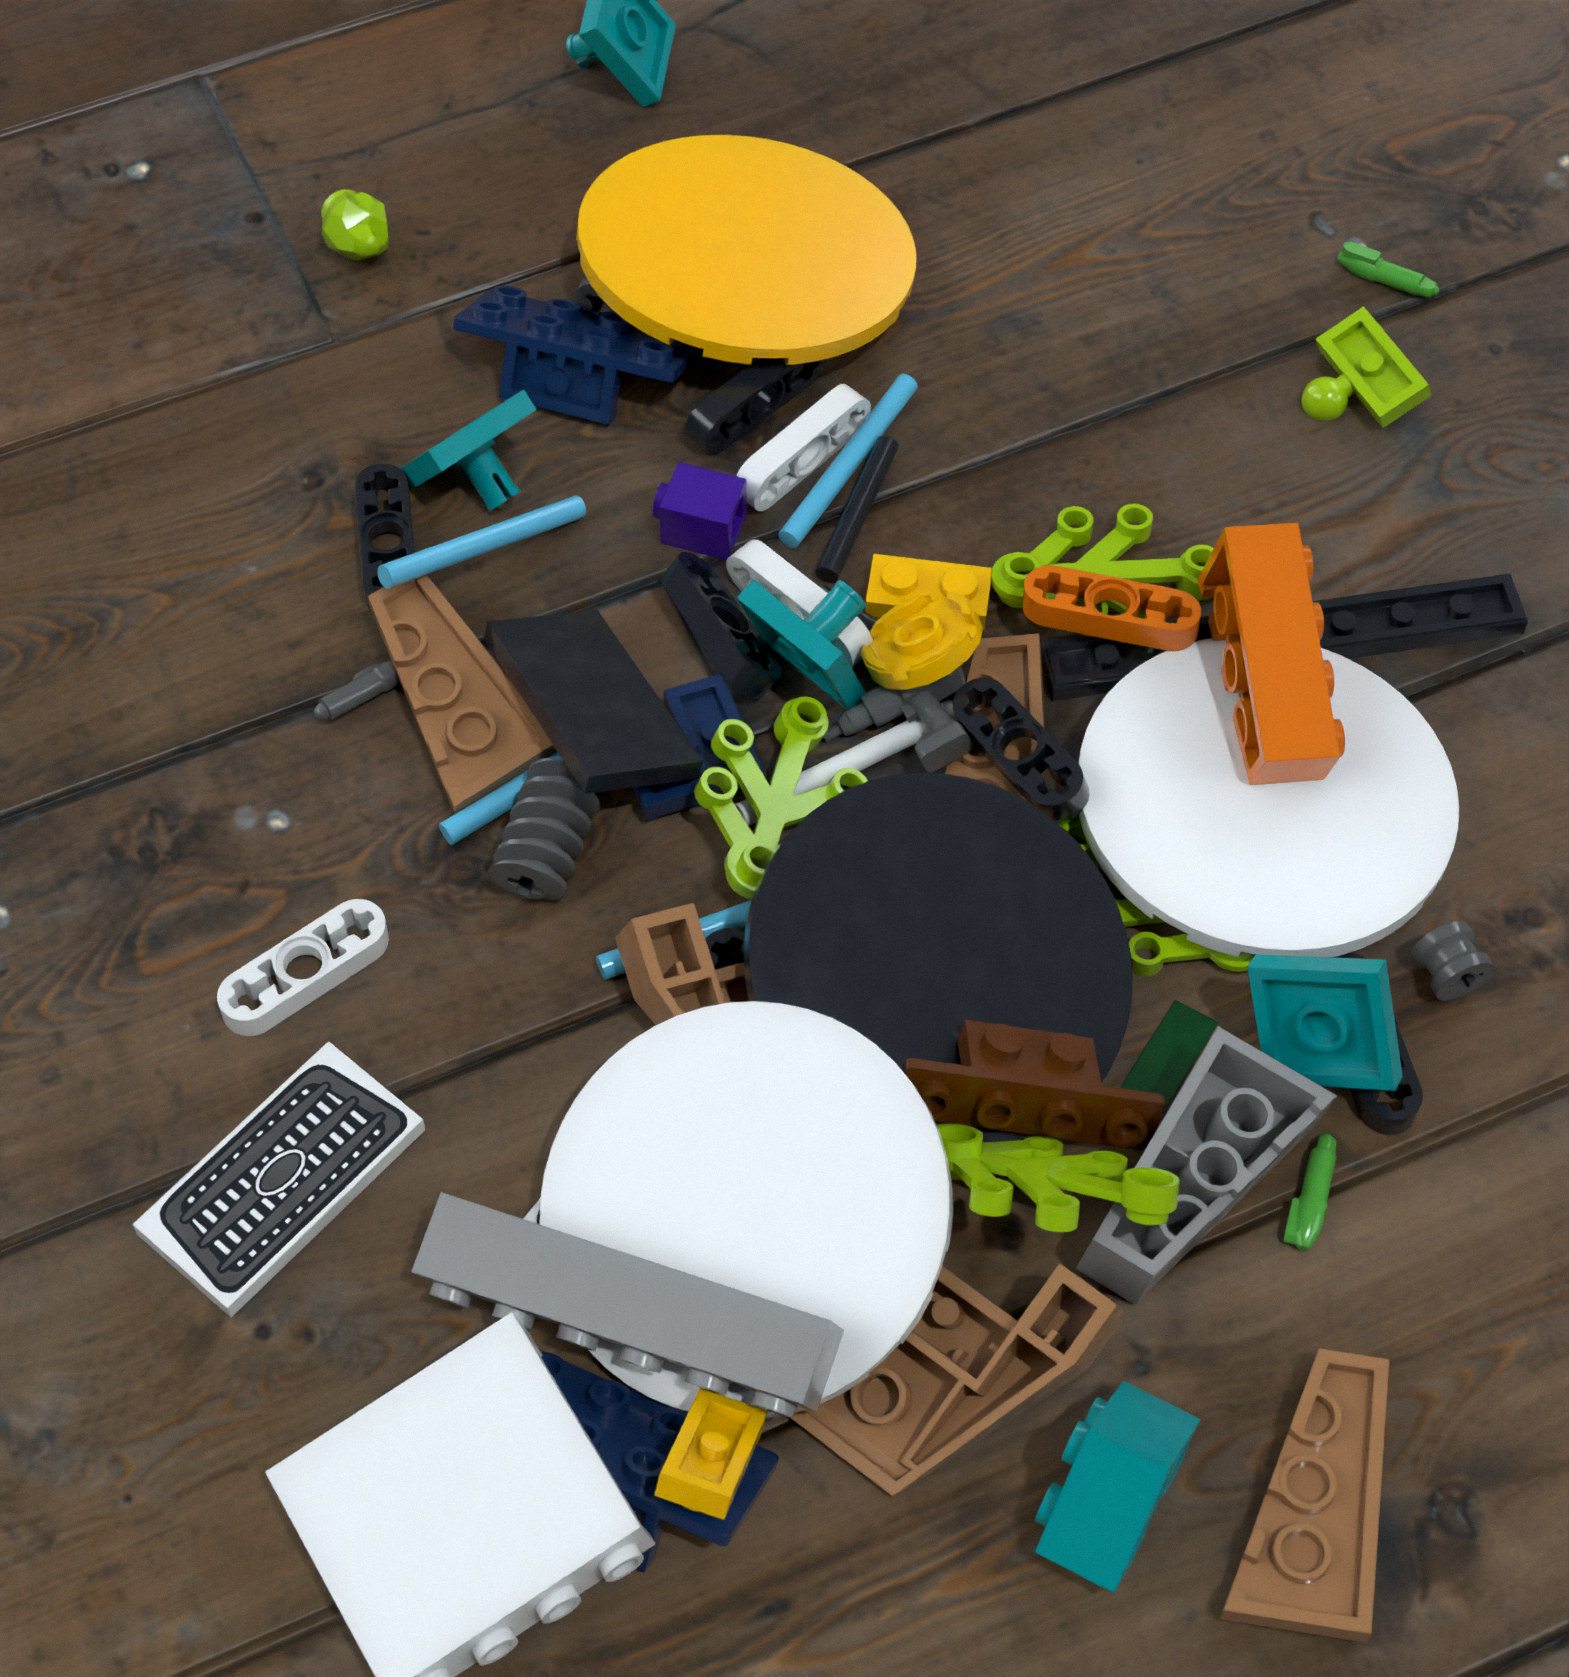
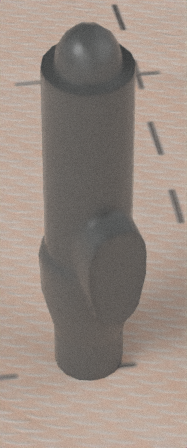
M392 660L362 669L354 675L352 682L319 699L314 709V716L320 720L328 719L331 721L378 694L387 692L399 685L401 682Z

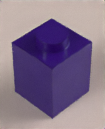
M678 462L669 484L661 483L659 485L653 503V517L660 519L661 544L727 560L732 554L747 516L746 479Z

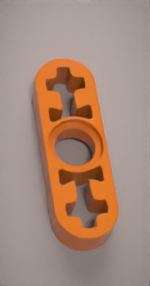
M1054 565L1041 566L1032 570L1024 581L1023 612L1029 620L1040 626L1166 651L1186 649L1196 641L1198 636L1201 606L1194 596L1182 590ZM1047 593L1056 594L1055 599H1046L1045 597ZM1078 597L1084 598L1083 607L1077 606ZM1107 600L1117 601L1123 604L1127 611L1121 615L1110 616L1099 612L1095 605ZM1139 609L1146 610L1145 619L1138 618ZM1167 617L1178 618L1177 623H1168L1165 621L1167 620Z

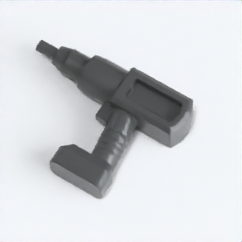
M959 666L951 674L929 685L908 690L886 689L881 685L875 687L860 697L862 701L860 704L845 711L836 720L838 724L827 729L823 736L826 743L843 733L845 736L856 734L872 724L880 727L904 714L909 723L921 718L931 730L930 733L922 736L915 746V752L925 770L931 773L970 752L973 748V744L962 724L955 721L939 702L958 691L965 684L963 669Z

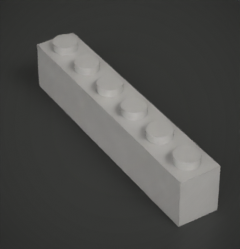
M442 1192L439 1195L411 1271L433 1282L429 1295L465 1308L469 1307L472 1296L495 1303L496 1305L492 1313L493 1317L502 1319L512 1312L522 1325L530 1330L533 1327L535 1318L557 1324L559 1328L556 1338L591 1351H596L600 1339L622 1346L624 1348L620 1360L656 1373L661 1372L664 1361L687 1368L689 1371L685 1382L726 1396L730 1383L755 1392L752 1405L789 1418L793 1417L796 1406L817 1413L844 1330L831 1320Z

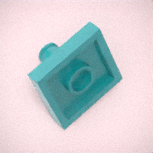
M587 0L580 32L568 36L567 50L572 60L577 59L576 64L581 68L601 60L639 104L645 107L661 99L676 23L656 0Z
M523 389L401 467L400 469L407 477L409 491L453 465L455 469L459 466L462 467L486 504L485 507L488 511H491L507 501L508 498L519 493L521 490L514 484L490 446L495 444L494 437L537 410L525 390Z
M752 580L736 598L764 643L846 711L862 702L860 697L866 694L844 653L832 643L861 611L867 607L861 596L845 582L839 580L803 620L755 580Z
M1256 954L1247 969L1260 1048L1263 1053L1320 1086L1396 1090L1403 1075L1386 960Z

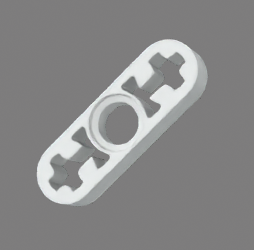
M840 384L746 460L736 475L746 479L747 503L757 511H764L773 506L847 444L870 414V401L848 385Z
M752 539L726 561L727 571L741 592L752 580H755L803 620L827 595V592L759 540ZM856 617L832 644L844 653L850 666L853 668L862 660L860 654L862 645L868 646L873 639L864 623Z
M364 899L345 901L227 976L217 992V1002L225 1025L232 1032L242 1036H256L265 1033L376 961L383 955L389 943L386 920L382 910L375 903ZM356 925L360 930L368 929L370 935L361 940L355 934L348 936L346 929ZM325 941H330L333 951L338 948L340 957L332 958L330 948ZM301 955H312L322 961V966L318 973L308 979H295L286 973L288 964L294 958ZM272 975L276 976L278 986L283 992L280 995L277 993L275 984L272 986L269 984L268 978ZM247 994L253 1000L259 999L261 1006L251 1011L246 1005L239 1006L238 999Z

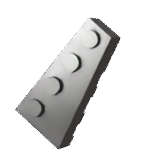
M1218 1026L1135 1168L1150 1167L1166 1170L1175 1174L1180 1179L1177 1209L1169 1213L1168 1222L1165 1224L1143 1225L1129 1220L1126 1217L1127 1208L1121 1203L1114 1202L1075 1269L1136 1305L1315 1128L1337 1095Z

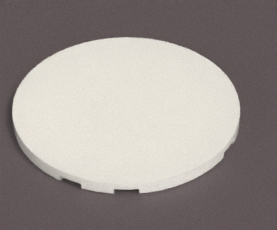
M1212 638L1199 640L1186 649L1166 651L1156 655L1132 670L1108 692L1096 709L1086 729L1080 749L1078 764L1082 769L1090 793L1087 805L1079 813L1080 823L1087 843L1097 862L1120 892L1151 919L1157 916L1166 923L1187 933V940L1211 950L1236 957L1240 956V952L1263 955L1337 957L1369 946L1402 927L1418 913L1425 900L1442 879L1454 849L1459 823L1458 792L1451 764L1442 744L1420 712L1399 691L1365 667L1339 654L1321 648L1323 660H1329L1333 667L1334 692L1330 701L1333 718L1340 719L1343 724L1345 750L1343 756L1339 758L1326 778L1316 781L1261 785L1249 784L1233 721L1234 706L1237 701H1240L1239 693L1226 691L1221 675L1226 646L1225 640L1213 641Z
M758 1001L724 1003L702 1007L677 1015L634 1038L610 1057L590 1078L575 1098L560 1125L548 1157L540 1198V1225L834 1322L844 1330L820 1404L841 1395L870 1375L869 1372L882 1363L900 1343L903 1344L915 1328L934 1295L933 1289L943 1265L945 1252H948L953 1219L951 1175L940 1132L921 1095L899 1066L872 1041L831 1017L801 1007ZM601 1339L598 1342L596 1351L589 1350L606 1369L630 1387L656 1401L689 1412L700 1387L685 1382L689 1369L664 1361L660 1373L620 1360L624 1347ZM730 1383L726 1396L752 1405L755 1392ZM796 1406L794 1413L806 1409ZM768 1411L766 1418L778 1417L782 1415Z

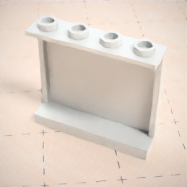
M512 1312L265 1472L375 1677H455L477 1662L479 1665L493 1663L516 1647L518 1644L517 1635L540 1620L544 1624L551 1623L573 1611L581 1602L579 1595L602 1579H605L606 1582H613L634 1571L644 1560L642 1553L656 1544L652 1536L641 1525L542 1360V1353L532 1336Z

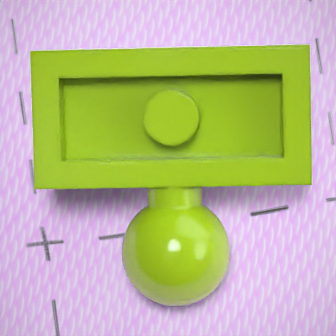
M1363 306L1316 338L1319 351L1340 376L1336 379L1328 376L1315 378L1305 387L1301 401L1302 407L1308 416L1315 420L1326 422L1338 419L1347 408L1348 398L1355 394L1380 426L1384 428L1432 395L1426 380Z

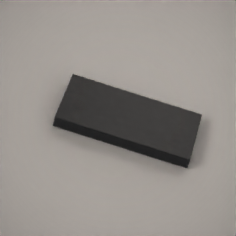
M598 610L487 621L484 640L584 793L699 778L703 764L702 758Z

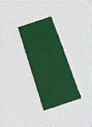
M1175 1000L1120 1088L1162 1094L1167 1107L1219 1022Z

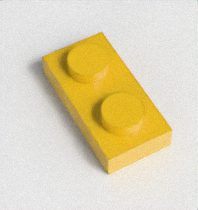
M873 554L865 611L873 617L881 618L893 607L913 597L930 594L934 601L947 599L944 592H956L970 599L985 631L992 568Z
M700 1387L660 1472L654 1496L680 1504L689 1510L702 1512L725 1520L761 1436L768 1411Z

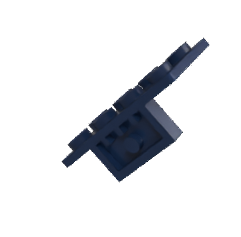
M496 286L487 291L454 317L453 329L456 331L506 343L499 398L509 399L524 389L535 407L608 425L616 417L622 371L665 382H674L703 353V349L674 340L670 345L663 343L625 321L616 312H604L601 316L580 311L581 306L574 301L567 299H550L547 302L528 298L527 292L523 289L513 286Z
M541 1351L542 1360L641 1525L648 1531L656 1543L642 1553L644 1560L636 1569L645 1573L656 1557L665 1521L719 1546H727L775 1472L779 1456L756 1445L725 1520L702 1512L689 1510L680 1504L654 1496L660 1472L688 1413L630 1390L617 1381L605 1379L573 1365L553 1353Z

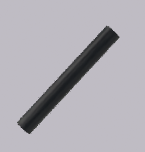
M879 436L817 566L815 573L824 582H837L898 451L899 445L897 441L889 436Z

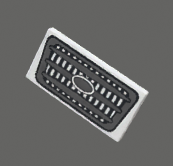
M328 1041L132 1225L136 1234L232 1318L425 1131L424 1120Z

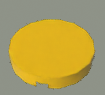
M944 592L947 599L934 601L930 594L920 595L893 607L879 618L869 631L873 641L868 646L862 645L860 653L873 681L886 689L908 690L929 685L951 674L967 661L980 644L983 632V625L970 599L956 592Z

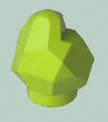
M349 189L336 191L326 199L321 215L323 219L322 236L328 248L354 261L378 256L388 249L387 220L385 207L382 202L367 193H356Z

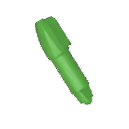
M1346 242L1343 245V250L1338 255L1337 261L1342 266L1366 280L1376 281L1414 296L1432 298V296H1436L1439 293L1436 282L1425 277L1424 274L1384 260L1381 257V252L1354 242Z
M1329 1133L1320 1135L1317 1148L1311 1149L1301 1194L1298 1198H1292L1284 1243L1296 1245L1302 1251H1308L1317 1240L1324 1226V1218L1328 1210L1327 1200L1337 1158V1141Z

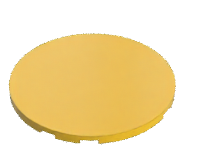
M701 135L663 141L644 147L626 155L603 171L591 184L579 210L576 240H578V248L581 255L580 264L588 282L599 297L625 321L655 339L668 345L677 340L704 349L703 357L725 362L751 365L752 358H784L786 365L824 360L855 350L881 335L897 320L900 309L905 304L907 298L910 297L916 271V249L909 226L895 205L876 186L850 168L826 156L795 145L764 138L737 135Z

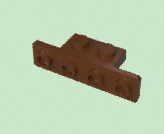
M964 1020L957 1038L961 1065L908 1058L904 1061L901 1068L903 1073L916 1087L935 1122L1145 1150L1166 1110V1103L1162 1094L1102 1086L1093 1038L1074 1036L1067 1033H1053L1012 1027L1005 1024Z

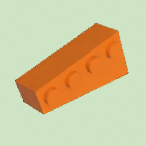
M1299 523L1225 527L1197 579L1201 597L1214 596V614H1210L1208 619L1212 640H1225L1226 643L1221 668L1225 690L1230 693H1239L1240 701H1237L1234 706L1233 721L1250 785L1324 780L1339 758L1343 756L1345 750L1343 724L1340 719L1333 718L1330 701L1334 692L1333 667L1329 660H1323L1320 639L1324 631L1323 611L1318 602L1312 601L1309 584L1313 577V555L1308 545H1302Z

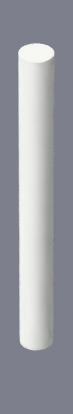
M948 700L941 705L957 721L953 711V701ZM921 718L911 723L907 720L801 772L793 796L829 785L840 769L853 768L861 771L916 744L922 736L930 733L931 730ZM747 799L735 804L748 826L757 822L758 817Z

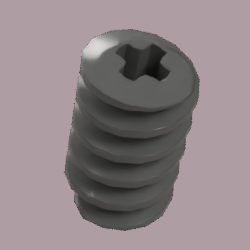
M543 758L533 761L526 772V781L518 792V801L510 812V822L502 832V843L494 852L493 865L488 869L487 874L497 886L511 894L530 899L561 900L568 891L567 883L563 879H569L575 873L576 866L572 858H577L583 852L584 844L581 837H586L590 833L592 823L589 817L594 816L598 812L600 803L594 793H584L563 760Z

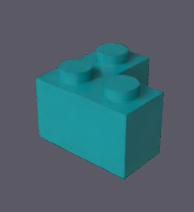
M1122 1381L1109 1401L1097 1397L1085 1421L1080 1420L1076 1425L1063 1452L1061 1460L1072 1465L1064 1486L1055 1482L1051 1484L1035 1517V1522L1045 1527L1035 1553L1115 1593L1134 1561L1160 1501L1175 1479L1201 1419L1125 1381Z

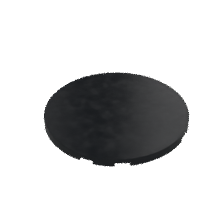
M918 772L886 776L851 787L821 804L790 832L770 859L760 877L751 900L743 949L744 975L749 1002L782 1003L809 1009L831 1017L851 1027L876 1044L900 1069L908 1058L961 1065L957 1038L964 1020L1005 1024L1012 1027L1093 1038L1101 1083L1109 1073L1121 1048L1128 1026L1132 1003L1133 974L1126 928L1118 905L1107 882L1092 859L1064 828L1036 806L997 786L963 776ZM935 1122L936 1125H938V1124H950V1123ZM973 1127L982 1132L983 1142L1024 1140L1035 1136Z

